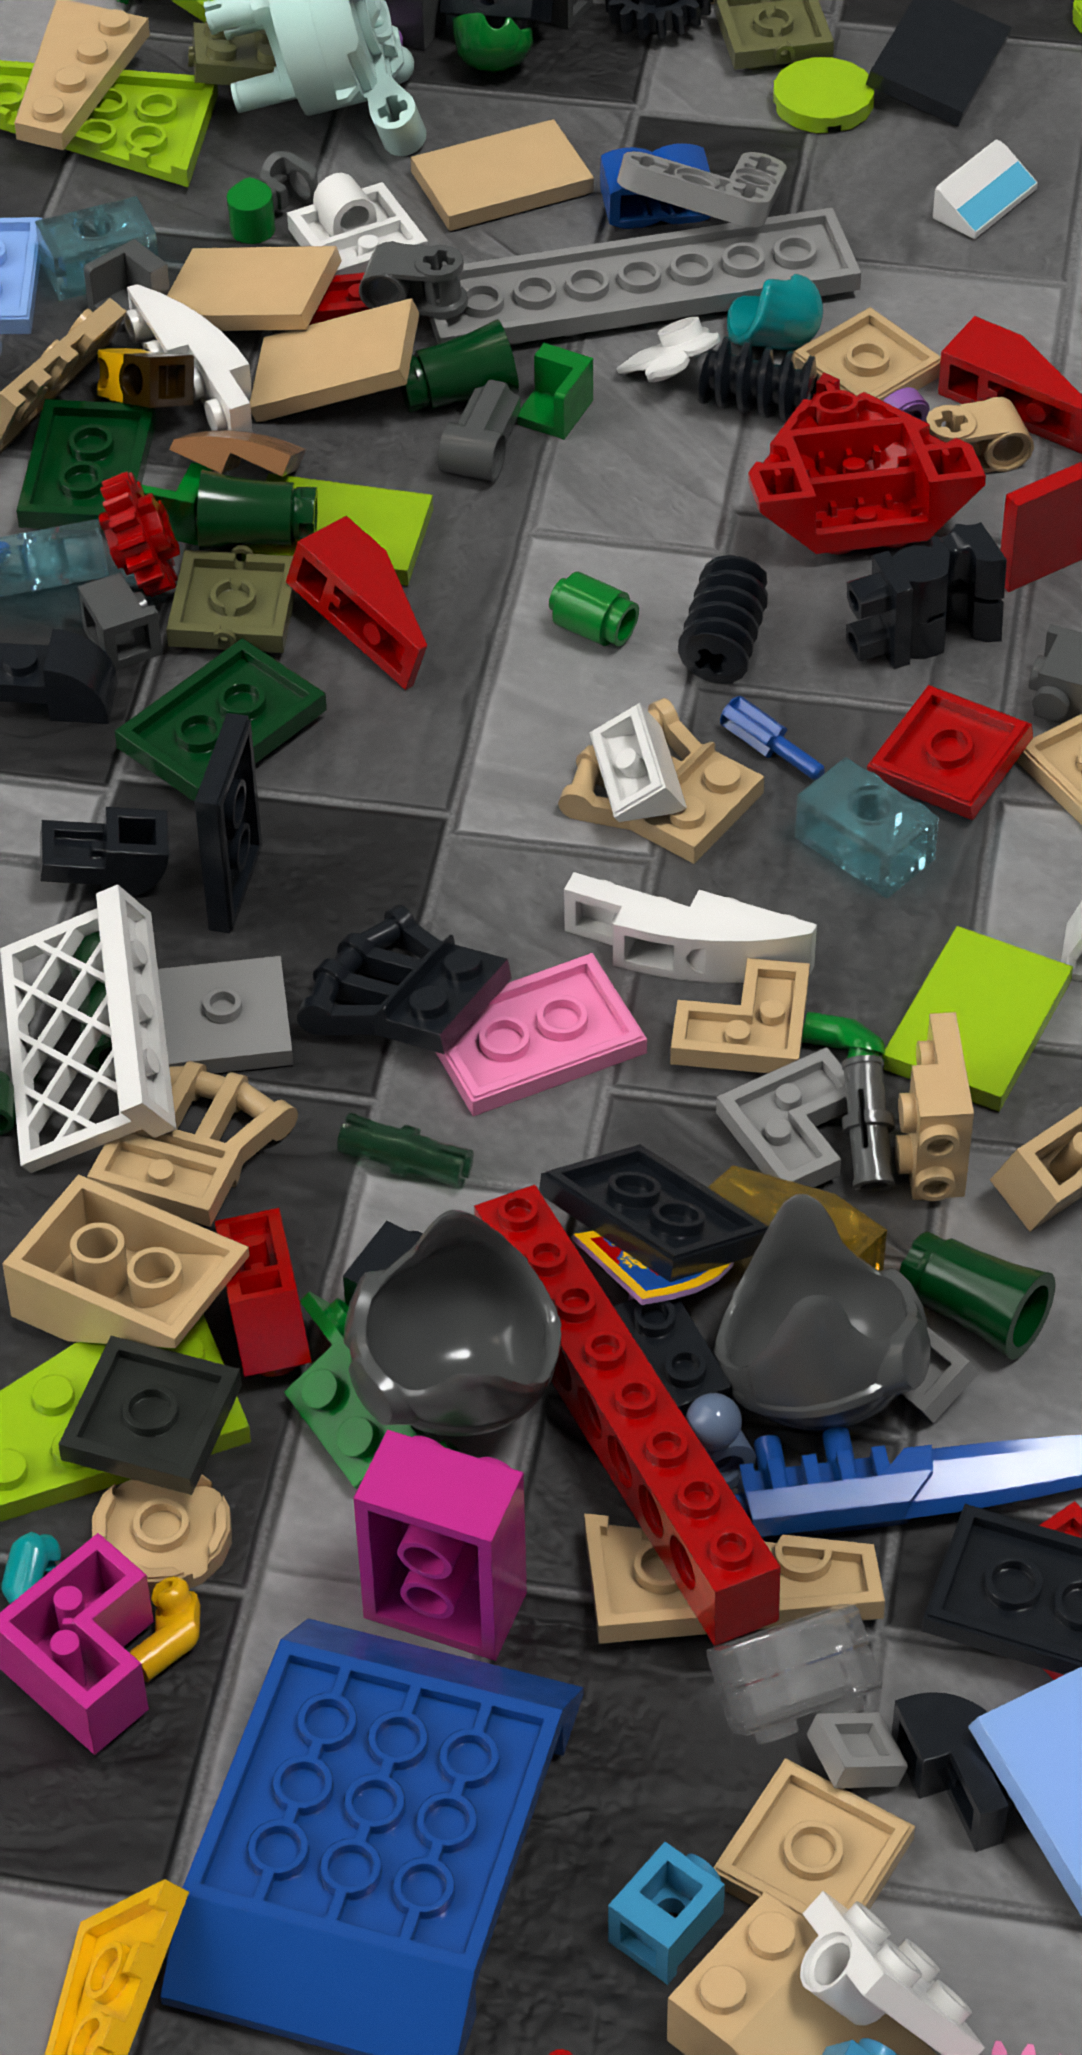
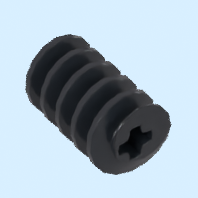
M725 336L716 351H708L699 377L698 401L701 404H706L715 394L716 403L719 408L726 409L736 399L739 411L745 414L750 413L758 403L759 414L763 418H771L779 407L780 418L786 423L802 400H810L816 393V382L819 379L816 356L810 355L802 369H796L793 351H788L781 364L778 365L774 363L773 347L767 346L760 359L756 360L753 359L752 342L746 341L739 354L733 355L731 338Z
M718 556L706 563L700 573L699 583L694 591V599L689 606V615L684 622L683 632L679 637L678 653L682 663L691 673L705 681L717 684L733 683L742 679L748 671L749 659L753 654L754 643L758 638L759 627L763 622V612L768 605V592L765 589L767 585V572L757 563L741 556Z

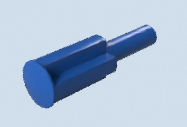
M743 696L733 698L724 708L720 717V724L762 755L771 758L775 752L812 780H818L823 776L825 772L824 765L787 740L784 735L788 729Z

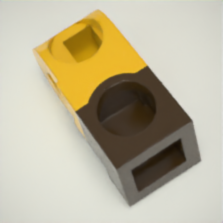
M129 348L98 350V362L100 365V378L97 384L98 396L110 398L109 400L147 408L193 405L194 355L184 353L166 354Z

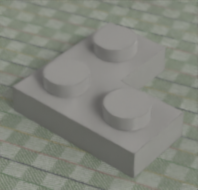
M827 1047L717 1096L716 1114L784 1201L840 1176L841 1158L816 1128V1126L848 1112L844 1070H842V1065Z

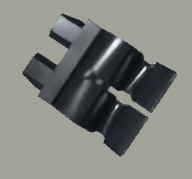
M982 522L972 525L955 524L948 535L941 538L937 536L932 537L931 547L917 545L905 547L893 557L889 551L872 555V574L847 582L849 607L858 621L846 624V641L858 661L885 654L893 669L910 665V658L926 659L942 654L945 650L946 630L949 623L959 621L966 626L972 639L983 642L1002 641L1004 610L1002 599L1005 594L1007 559Z

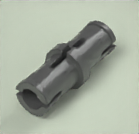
M875 1055L854 1056L842 1062L848 1114L842 1118L843 1133L850 1137L854 1176L852 1183L853 1189L855 1188L858 1192H881L895 1186L889 1133L895 1129L894 1115L892 1112L887 1111L883 1077L884 1060L880 1056Z

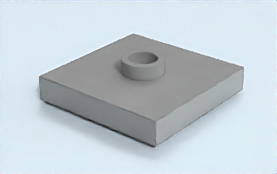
M281 956L158 969L169 1067L184 1066L186 1062L193 1061L206 1065L207 1072L214 1074L294 1065Z

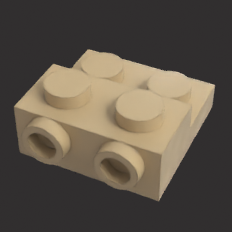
M956 1012L934 1013L929 1016L927 1041H917V1065L912 1066L910 1093H899L898 1098L900 1129L906 1135L895 1136L896 1168L898 1174H909L913 1200L939 1201L945 1198L965 1197L974 1111Z

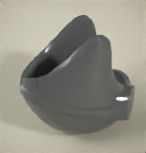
M797 1194L786 1200L774 1216L740 1283L733 1292V1298L724 1314L716 1337L714 1356L732 1384V1398L743 1407L782 1426L801 1430L826 1431L832 1427H848L860 1423L882 1411L900 1394L917 1389L925 1380L929 1369L931 1342L927 1331L928 1323L924 1308L912 1284L894 1268L879 1271L859 1258L844 1244L836 1225L824 1206L807 1194Z
M449 1210L439 1215L425 1230L416 1244L388 1269L364 1273L349 1303L343 1339L344 1345L350 1349L351 1362L348 1370L354 1390L365 1409L382 1425H412L416 1429L439 1435L473 1436L490 1433L506 1427L521 1418L537 1403L549 1385L557 1364L561 1348L562 1326L549 1293L536 1272L529 1265L527 1258L509 1243L501 1233L477 1216L462 1210Z

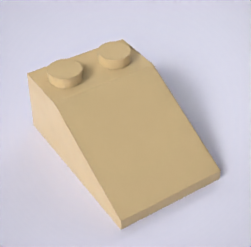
M78 1174L2 1264L11 1316L66 1341L107 1344L110 1336H115L154 1347L176 1348L250 1255L249 1247Z
M767 1891L755 1901L668 1997L667 2041L685 2055H822L827 2046L849 2040L859 2043L862 2038L876 2040L889 2047L897 2055H937L927 2043L886 2013L876 2022L869 2025H855L803 1987L800 1978L801 1964L805 1953L818 1937V1934L808 1921Z

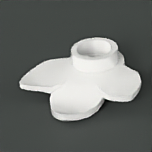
M698 317L684 318L659 330L660 344L639 351L616 369L619 374L623 375L635 371H645L648 382H660L680 373L687 367L691 359L714 349L720 342V336L718 333H710L707 327H702Z

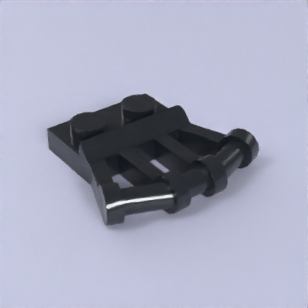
M400 904L385 912V920L361 934H348L337 947L338 955L334 959L328 958L323 960L314 970L313 980L315 984L311 995L302 1001L297 1013V1021L301 1028L316 1035H378L445 1054L512 979L507 958L455 945L454 937L451 934L443 941H440L418 925L410 911ZM398 942L418 958L384 950V948ZM360 972L363 974L371 975L374 977H378L400 984L397 986L390 983L364 977L361 975H357L354 973ZM336 999L357 1005H334Z

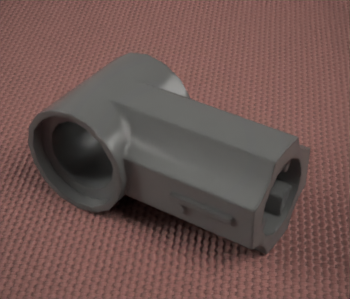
M488 380L486 385L475 388L459 422H449L446 425L438 451V468L441 472L490 482L497 481L505 460L506 440L520 413V396L514 394L509 389L507 383Z

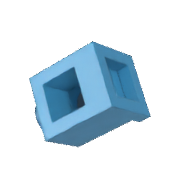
M664 1842L608 1905V1942L668 1985L677 1975V1967L724 1914L725 1884L721 1881L716 1870L707 1861L695 1854H687L685 1856L667 1842ZM668 1912L676 1913L678 1916L674 1918Z

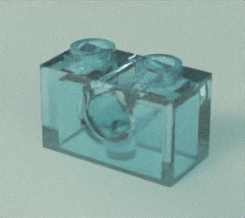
M137 196L35 221L40 262L59 301L85 295L84 266L133 239H136L158 256L156 232Z
M98 519L0 537V598L98 580L109 576Z
M845 757L797 795L795 838L888 899L935 860L939 817L931 813L922 803L911 800L885 783L877 774L865 770Z

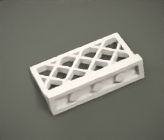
M118 884L96 893L97 908L0 948L20 1166L30 1173L141 1129L153 1138L177 1129L152 916L148 909ZM97 931L100 932V942L86 964L72 957L85 936ZM44 953L51 956L33 985L30 986L24 983L22 962ZM66 965H69L80 971V974L61 1002L49 996L48 993ZM98 980L105 984L106 996L91 1018L78 1011V1009ZM45 1003L56 1009V1011L36 1040L29 1036L28 1024L41 1004ZM73 1018L87 1026L66 1056L53 1048ZM102 1034L111 1038L112 1051L99 1071L96 1072L83 1064ZM49 1056L62 1063L44 1093L40 1094L34 1091L33 1079ZM77 1073H80L90 1078L92 1082L74 1110L71 1111L58 1103ZM108 1089L116 1092L119 1115L97 1124L89 1121ZM53 1111L67 1118L66 1123L55 1140L40 1146L39 1133Z

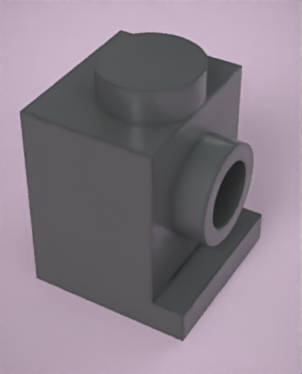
M121 572L78 586L83 629L88 638L107 653L116 670L163 654L158 611L154 605L148 606L141 591L132 592Z
M1053 624L1047 630L1044 656L1039 655L1037 657L1029 680V689L1037 691L1032 701L1034 716L1064 723L1082 714L1081 632Z

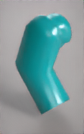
M29 1532L20 1536L12 1544L1 1583L2 1593L9 1604L42 1579L44 1573H49L57 1566L54 1561L61 1559V1548L53 1536Z

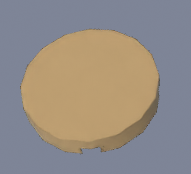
M201 1474L192 1495L133 1479L122 1483L117 1489L116 1484H114L102 1495L92 1515V1537L97 1533L102 1535L147 1575L150 1596L155 1585L168 1577L183 1578L187 1582L189 1589L203 1584L223 1565L232 1545L230 1507L224 1495L222 1498L221 1494L213 1488L212 1481L203 1474Z

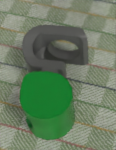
M278 151L270 154L261 169L260 180L251 177L245 178L235 184L227 193L231 236L245 244H257L270 239L276 230L275 210H283L289 206L288 195L305 206L313 204L314 192L318 186L317 169L296 154L288 151ZM297 172L302 174L308 182L310 193L301 185Z

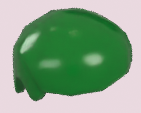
M482 13L464 14L453 19L454 38L458 54L468 66L479 71L496 73L509 70L519 65L529 55L533 46L532 30L530 28L520 30L510 17L506 18L504 25L499 29L490 27Z

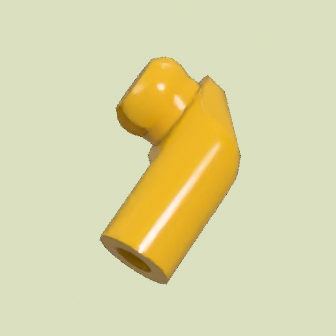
M168 1577L155 1585L151 1595V1600L157 1607L155 1612V1633L129 1651L141 1663L144 1682L147 1683L189 1652L196 1645L200 1636L201 1604L198 1595L194 1591H189L187 1582L180 1577Z

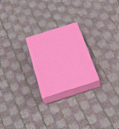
M590 953L507 983L445 1054L435 1053L472 1116H476L647 1053V1038L594 954Z

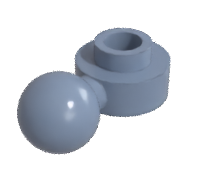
M704 1394L692 1402L688 1408L686 1420L730 1489H733L738 1485L739 1465L753 1463L755 1467L757 1457L744 1433L741 1431L742 1417L736 1403L723 1394Z

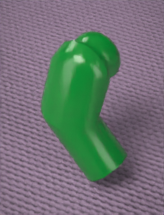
M807 1012L802 1043L848 1050L846 1059L860 1055L880 1056L885 1054L884 1041L855 1019Z

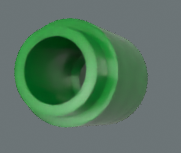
M579 571L572 573L567 579L561 578L554 586L549 598V608L553 611L552 618L555 625L602 646H607L611 643L616 646H622L626 643L633 633L639 617V605L630 601L627 592Z

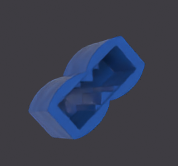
M672 144L656 149L653 152L642 148L629 147L615 149L601 155L600 189L610 225L633 229L650 226L661 220L671 224L701 222L712 217L631 192L617 183L623 155L626 152L632 151L652 154L710 172L703 147L693 144Z

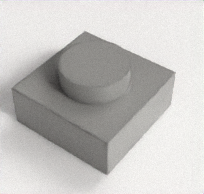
M927 1327L931 1342L930 1363L927 1375L917 1389L900 1395L930 1421L935 1423L980 1372L967 1358Z
M879 1712L817 1713L806 1734L834 1788L898 1787L908 1768L905 1758Z

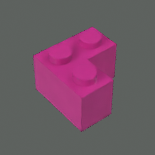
M97 1533L0 1612V1670L94 1755L149 1710L142 1665L124 1648L126 1644L154 1622L147 1575L102 1535Z

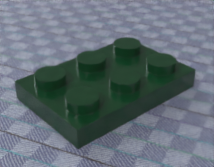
M45 399L16 510L19 528L104 533L98 518L100 513L106 511L102 503L105 499L100 491V488L103 487L102 481L128 471V473L132 472L136 482L139 481L142 485L156 425L155 408L126 403Z
M242 638L116 729V746L126 755L195 801L227 713L246 715L251 721L254 760L256 764L327 710L326 693Z

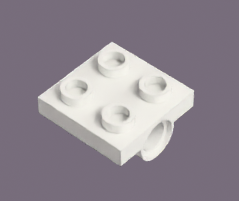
M335 173L326 177L318 184L314 192L312 205L287 212L288 230L300 246H337L342 262L335 275L364 273L373 251L384 242L394 241L402 244L428 246V240L383 182L361 189L349 174Z
M822 1891L803 1912L805 1918L818 1934V1937L805 1953L801 1964L800 1978L803 1987L855 2025H869L876 2022L886 2013L942 2055H979L985 2049L965 2022L972 2014L969 2006L945 1983L940 1980H933L940 1972L935 1962L908 1939H905L899 1947L887 1938L891 1935V1932L867 1907L856 1901L848 1910L826 1892Z

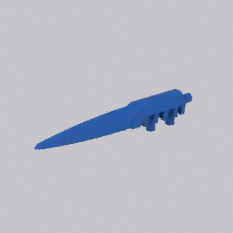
M832 1427L822 1434L827 1462L818 1463L816 1454L802 1455L801 1466L786 1467L780 1437L765 1435L757 1438L753 1443L758 1471H755L753 1463L740 1464L737 1485L738 1494L734 1495L764 1541L779 1540L782 1535L806 1537L904 1525L912 1518L960 1512L963 1510L964 1504L984 1508L1082 1488V1435L1027 1438L933 1449L932 1445L907 1447L890 1464L885 1445L871 1447L870 1457L855 1459L849 1430L846 1427Z

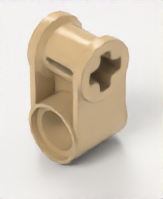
M993 397L985 401L960 405H942L932 409L926 418V423L930 424V435L944 442L958 438L972 445L985 473L995 471L1007 472L1017 469L1031 457L1034 450V442L1015 406L1009 399L1004 397ZM945 421V427H941L942 422Z

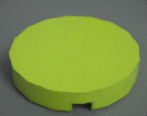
M812 57L796 61L779 72L774 80L773 104H776V112L779 117L797 129L812 133H828V126L835 127L841 125V131L854 128L868 118L874 108V88L866 85L869 76L866 70L854 63L833 57Z

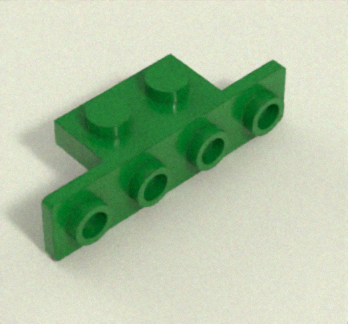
M309 1291L300 1300V1303L332 1346L294 1381L284 1393L353 1487L359 1488L387 1430L410 1437L425 1436L437 1441L445 1448L461 1452L448 1439L440 1441L436 1434L416 1429L412 1425H382L365 1409L351 1382L348 1370L351 1362L350 1349L344 1345L343 1339L349 1306L339 1298L329 1303Z

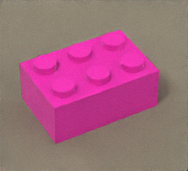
M387 1430L353 1498L363 1618L496 1661L527 1594L524 1472L512 1469L506 1463L495 1458H477L445 1448L437 1441L425 1436L410 1437Z

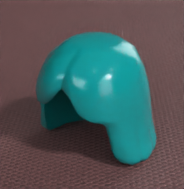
M794 274L789 280H766L763 283L760 296L743 295L735 299L727 315V332L731 342L735 345L743 346L748 341L752 342V347L766 348L771 346L773 350L777 351L797 350L809 343L817 334L823 318V302L818 288L808 277Z

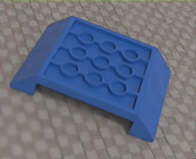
M309 1618L280 1639L182 1887L189 1891L171 1939L160 1996L161 2003L348 2055H464L477 2016L475 1985L553 1753L564 1755L584 1695V1687Z

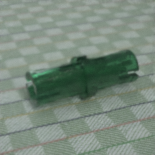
M351 1112L346 1116V1123L351 1124V1127L347 1124H342L337 1141L338 1152L365 1158L391 1167L390 1173L397 1176L406 1177L408 1173L452 1186L455 1189L461 1190L464 1187L465 1179L461 1178V1176L468 1178L470 1175L474 1156L472 1149L447 1144L420 1135V1128L405 1124L400 1129L372 1121Z

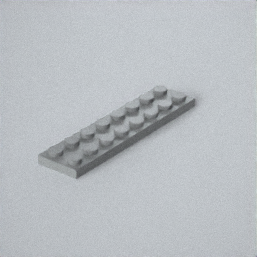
M832 207L768 217L765 224L761 227H746L727 223L465 263L460 273V282L467 292L468 306L455 317L448 319L429 317L437 344L470 333L498 319L506 332L509 343L517 345L528 341L574 336L580 333L612 328H626L631 325L663 320H677L683 317L708 313L728 312L735 299L743 295L760 296L763 283L766 280H789L794 274H800L811 279L818 288L820 296H832L838 293L860 290L861 271Z

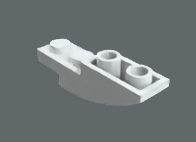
M138 284L127 287L130 310H127L123 319L131 341L133 343L140 342L143 350L149 352L194 355L193 400L200 399L203 403L211 430L253 433L250 408L252 394L250 366L239 349L221 330L181 302Z
M573 872L564 888L565 931L613 945V966L677 980L709 983H744L747 958L809 963V975L815 965L817 924L800 920L791 915L780 914L740 902L734 898L723 897L702 890L697 892L689 907L664 897L652 896L615 885L607 880H599Z

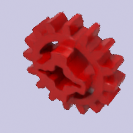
M126 471L102 481L103 487L100 488V491L105 499L102 503L106 511L99 514V524L104 531L110 555L117 568H123L127 576L134 573L138 587L143 588L147 597H154L176 588L175 581H178V577L173 568L175 566L173 557L180 555V548L171 528L169 515L161 500L156 501L152 493L144 495L141 483L139 481L136 482L132 472L128 473Z

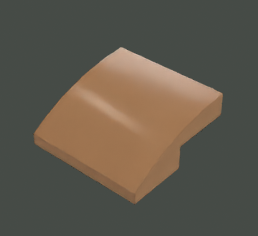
M231 430L191 433L174 439L169 449L221 474L238 467L243 458L282 477L298 470L306 452L305 448L274 437Z

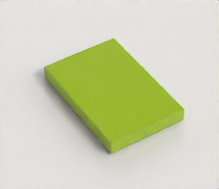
M268 474L266 481L294 482L295 488L317 487V531L348 516L387 551L401 585L409 584L433 512V495ZM293 541L292 546L249 545L247 547L254 554L293 556L297 542ZM241 553L242 562L246 560V555Z
M956 926L888 1043L885 1054H882V1059L884 1060L883 1069L911 1079L912 1066L917 1065V1041H927L930 1014L956 1012L971 1100L974 1103L1000 1112L1072 981L1073 966Z

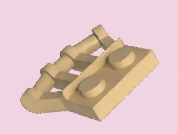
M662 698L651 703L648 707V712L662 727L667 744L683 760L680 761L671 756L687 809L674 814L618 822L614 818L609 798L596 796L594 793L596 785L605 788L593 745H588L576 757L578 768L572 784L567 785L563 789L558 806L561 812L569 818L631 830L695 864L764 793V776L716 752L714 742L701 744L679 720L672 703L667 698Z
M188 1061L184 1066L169 1067L176 1128L178 1129L192 1101L196 1102L200 1097L213 1100L196 1133L192 1134L176 1129L153 1138L141 1129L106 1143L87 1178L182 1219L211 1227L231 1187H236L243 1164L272 1139L279 1141L285 1138L296 1124L298 1111L282 1099L275 1102L251 1086L248 1077L245 1075L230 1072L224 1077L207 1072V1067L204 1064ZM242 1110L254 1118L226 1143L220 1141L234 1112L238 1113Z

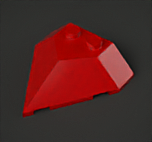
M824 372L816 382V393L810 400H802L771 441L768 457L763 463L756 461L748 472V483L759 512L815 554H845L855 549L880 546L897 548L912 542L928 541L986 485V475L972 445L958 438L944 442L930 435V424L866 392L855 396L849 391L840 390V379Z

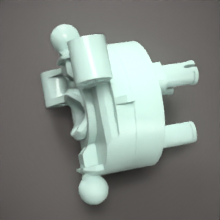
M208 0L204 2L205 16L212 35L224 31L226 40H232L234 37L265 30L277 66H274V72L231 83L232 97L238 113L298 99L304 113L307 116H312L368 101L370 116L384 148L390 154L408 156L417 152L423 146L426 140V128L413 97L399 85L407 81L413 74L414 58L412 53L401 45L399 30L391 23L389 8L385 0Z

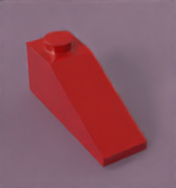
M974 316L941 351L938 394L960 404L985 401L993 397L1009 399L1015 406L1028 432L1082 454V394L1023 335Z
M348 516L299 540L286 583L402 688L407 690L414 686L427 643L387 551Z
M280 1208L216 1220L217 1234L249 1247L250 1256L226 1285L244 1377L255 1374L267 1377L281 1376L293 1371L298 1365L312 1363Z

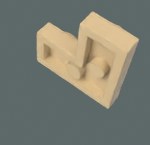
M747 958L741 1005L677 1000L670 1064L770 1073L799 1060L810 964Z

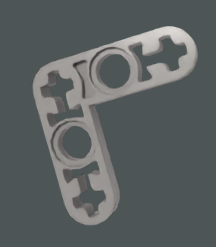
M632 151L626 152L623 155L617 183L631 192L737 225L761 227L765 224L780 193L787 167L781 160L770 155L758 152H745L741 155L730 178H726L652 154Z

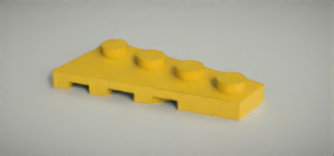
M163 1879L80 1922L45 2055H128L189 1891Z

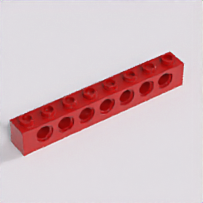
M534 1184L474 1205V1215L501 1233L509 1243L527 1258L529 1265L536 1272L549 1293L562 1326L561 1348L551 1382L713 1645L717 1646L778 1622L781 1575L779 1563L536 1185Z

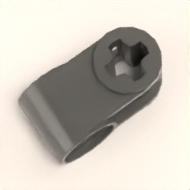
M394 241L384 242L373 251L359 285L361 300L368 308L372 309L412 298L419 311V315L436 319L455 317L468 306L467 292L460 282V273L464 267L463 255L458 249L447 245L424 246L402 244Z

